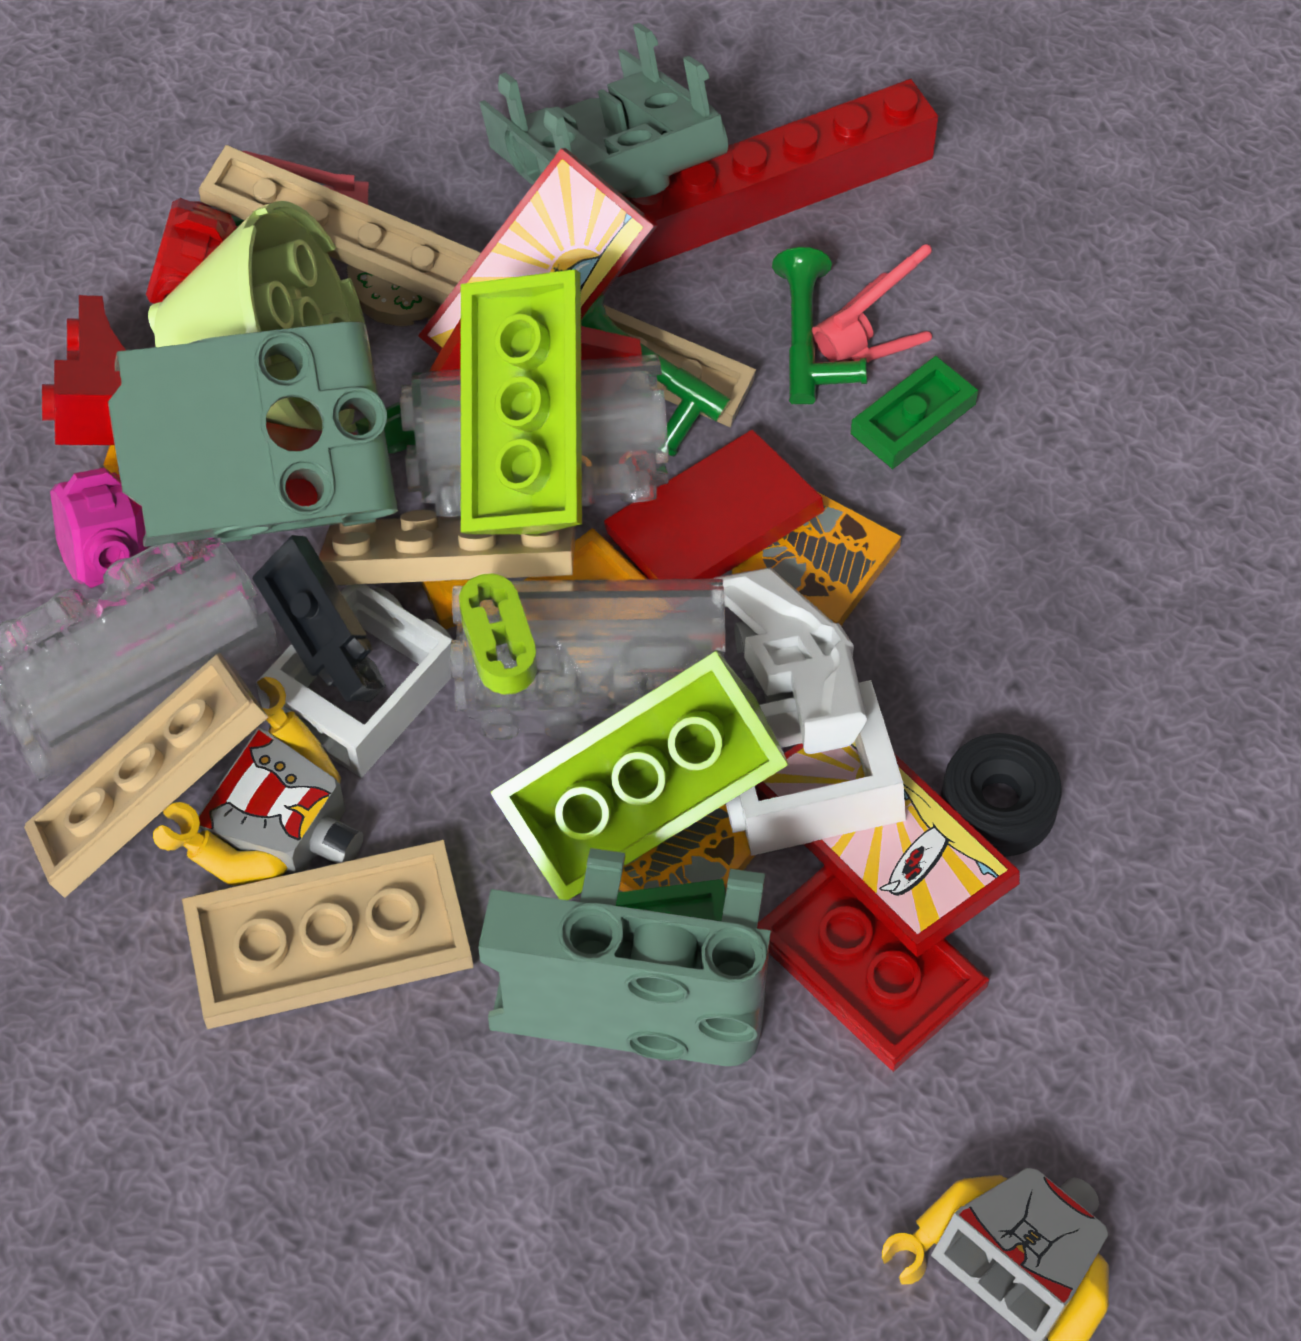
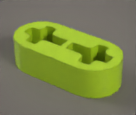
M492 573L480 574L471 578L461 589L459 604L462 625L478 675L484 686L491 691L504 695L516 694L527 689L537 674L535 642L518 592L513 583L501 575ZM492 600L495 607H498L500 621L490 624L485 609L480 607V602ZM507 644L510 656L513 660H516L517 666L504 668L503 663L498 661V645Z

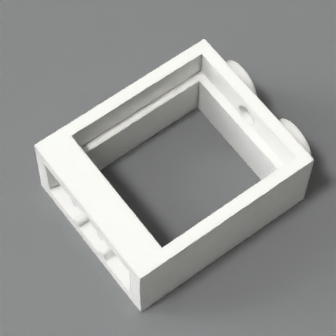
M365 584L346 585L341 594L363 629L419 664L365 725L307 688L317 676L310 675L292 644L258 680L263 677H271L279 681L286 693L285 704L282 707L285 713L295 712L320 741L330 758L362 778L457 672L453 640L440 624L431 619L420 620L404 610L400 602L391 593L382 588L373 590ZM256 681L262 708L268 709L270 705L269 697L259 688Z
M871 680L859 683L867 722L855 739V745L865 774L864 778L758 801L754 786L726 803L732 832L745 831L751 856L811 843L828 837L906 821L903 780ZM794 697L760 705L781 748L802 743V733Z

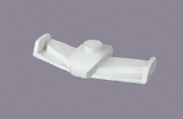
M771 567L715 577L712 584V599L719 606L728 607L758 634L745 637L744 658L766 695L793 692L804 752L814 754L850 746L867 722V715L853 661L854 645L841 625L830 620Z

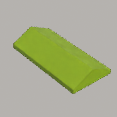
M574 269L461 284V533L542 534L581 525V273Z

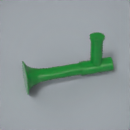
M811 247L786 249L778 253L772 261V269L775 274L783 279H787L790 286L791 347L789 348V402L791 404H814L816 400L815 385L860 382L861 384H868L866 358H860V360L815 363L812 332L813 292L816 280L825 276L831 270L832 261L826 253Z
M603 294L597 298L581 320V326L629 336L616 326L607 315L603 305L605 298ZM641 343L642 357L635 367L666 386L668 391L682 399L659 437H656L653 441V444L658 449L675 457L678 453V447L699 414L702 412L717 422L731 399L684 368H678Z

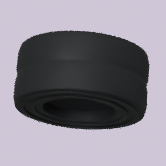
M1006 733L982 735L968 741L959 748L947 765L941 790V797L1004 857L1025 853L1035 848L1048 836L1053 828L1062 795L1059 772L1051 757L1034 742ZM1003 783L1016 791L1019 800L1011 807L999 808L989 804L985 800L982 791L990 784Z

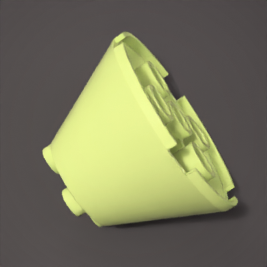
M276 201L256 209L162 302L152 304L148 311L149 323L155 334L156 347L186 344L219 336L340 322L365 323L351 277L340 280L334 264L327 253L336 248L331 238L306 210L287 201ZM274 355L264 360L267 372L278 380H290L297 376L295 365L284 356ZM287 397L278 400L270 407L266 415V422L290 427L322 430V419L319 411L310 402L302 398ZM346 409L339 412L340 424L347 432H354L357 429L355 423L352 424L355 409Z

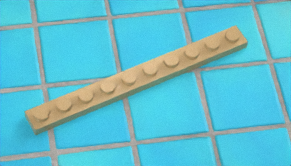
M225 145L199 187L201 202L243 220L247 219L256 209L263 205L276 201L294 203L313 216L331 238L336 248L333 251L327 252L329 257L440 304L445 301L481 254L476 250L228 145ZM604 305L610 319L626 334L640 339V343L678 368H684L730 398L729 405L717 422L731 428L753 384L756 369ZM637 367L632 369L624 381L677 405L682 400L668 391L666 386ZM702 412L700 413V415L705 416V417L711 419L710 417H708V416L705 415L704 413H702Z

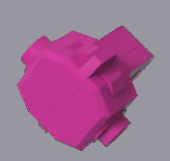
M106 468L74 473L69 481L55 484L50 491L56 541L63 562L73 580L80 584L85 583L90 588L124 575L141 572L150 557L195 549L213 539L207 538L144 547L143 538L146 531L142 506L122 493L120 475L115 472L111 473Z

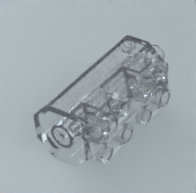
M657 354L581 360L582 506L595 504V495L620 494V500L623 502L650 501L657 498V486L668 483V471L664 464L668 463L669 455L664 389L657 388V375H662L660 359ZM461 369L412 373V384L401 385L402 393L400 394L403 431L415 430L416 445H407V455H405L408 492H421L422 502L434 503L436 516H461Z
M200 539L151 546L131 558H123L110 565L103 576L107 589L100 599L84 598L78 589H64L55 594L45 604L17 619H10L0 623V723L9 736L16 735L23 746L20 751L37 781L41 782L50 776L57 779L109 750L216 654L221 653L240 676L281 654L275 627L267 611L260 615L258 614L252 599L258 594L250 578L224 543L219 542L216 544V541L212 539Z
M723 579L511 581L518 592L535 642L537 674L527 689L516 694L504 695L493 692L484 686L478 675L461 621L459 594L463 586H453L452 614L453 623L457 624L456 640H451L450 664L451 678L455 679L456 712H467V717L481 723V734L492 740H509L516 737L518 733H546L554 739H574L583 733V722L594 716L605 720L715 650L723 658L724 652H726ZM492 600L480 602V607L485 609L490 624L500 621L498 607H495ZM507 644L498 645V661L503 663L504 668L517 666L516 660H513L510 656Z

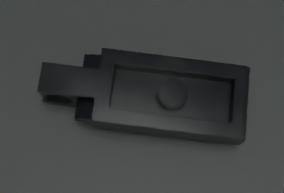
M291 535L253 575L252 579L310 675L320 676L328 686H337L346 702L353 700L369 703L386 687V684L375 662L367 657L373 650L370 641L366 638L368 635L307 537Z

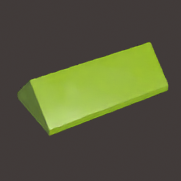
M715 650L494 788L490 793L557 897L562 900H570L582 892L590 848L625 853V866L785 768L789 763L756 697L720 653Z

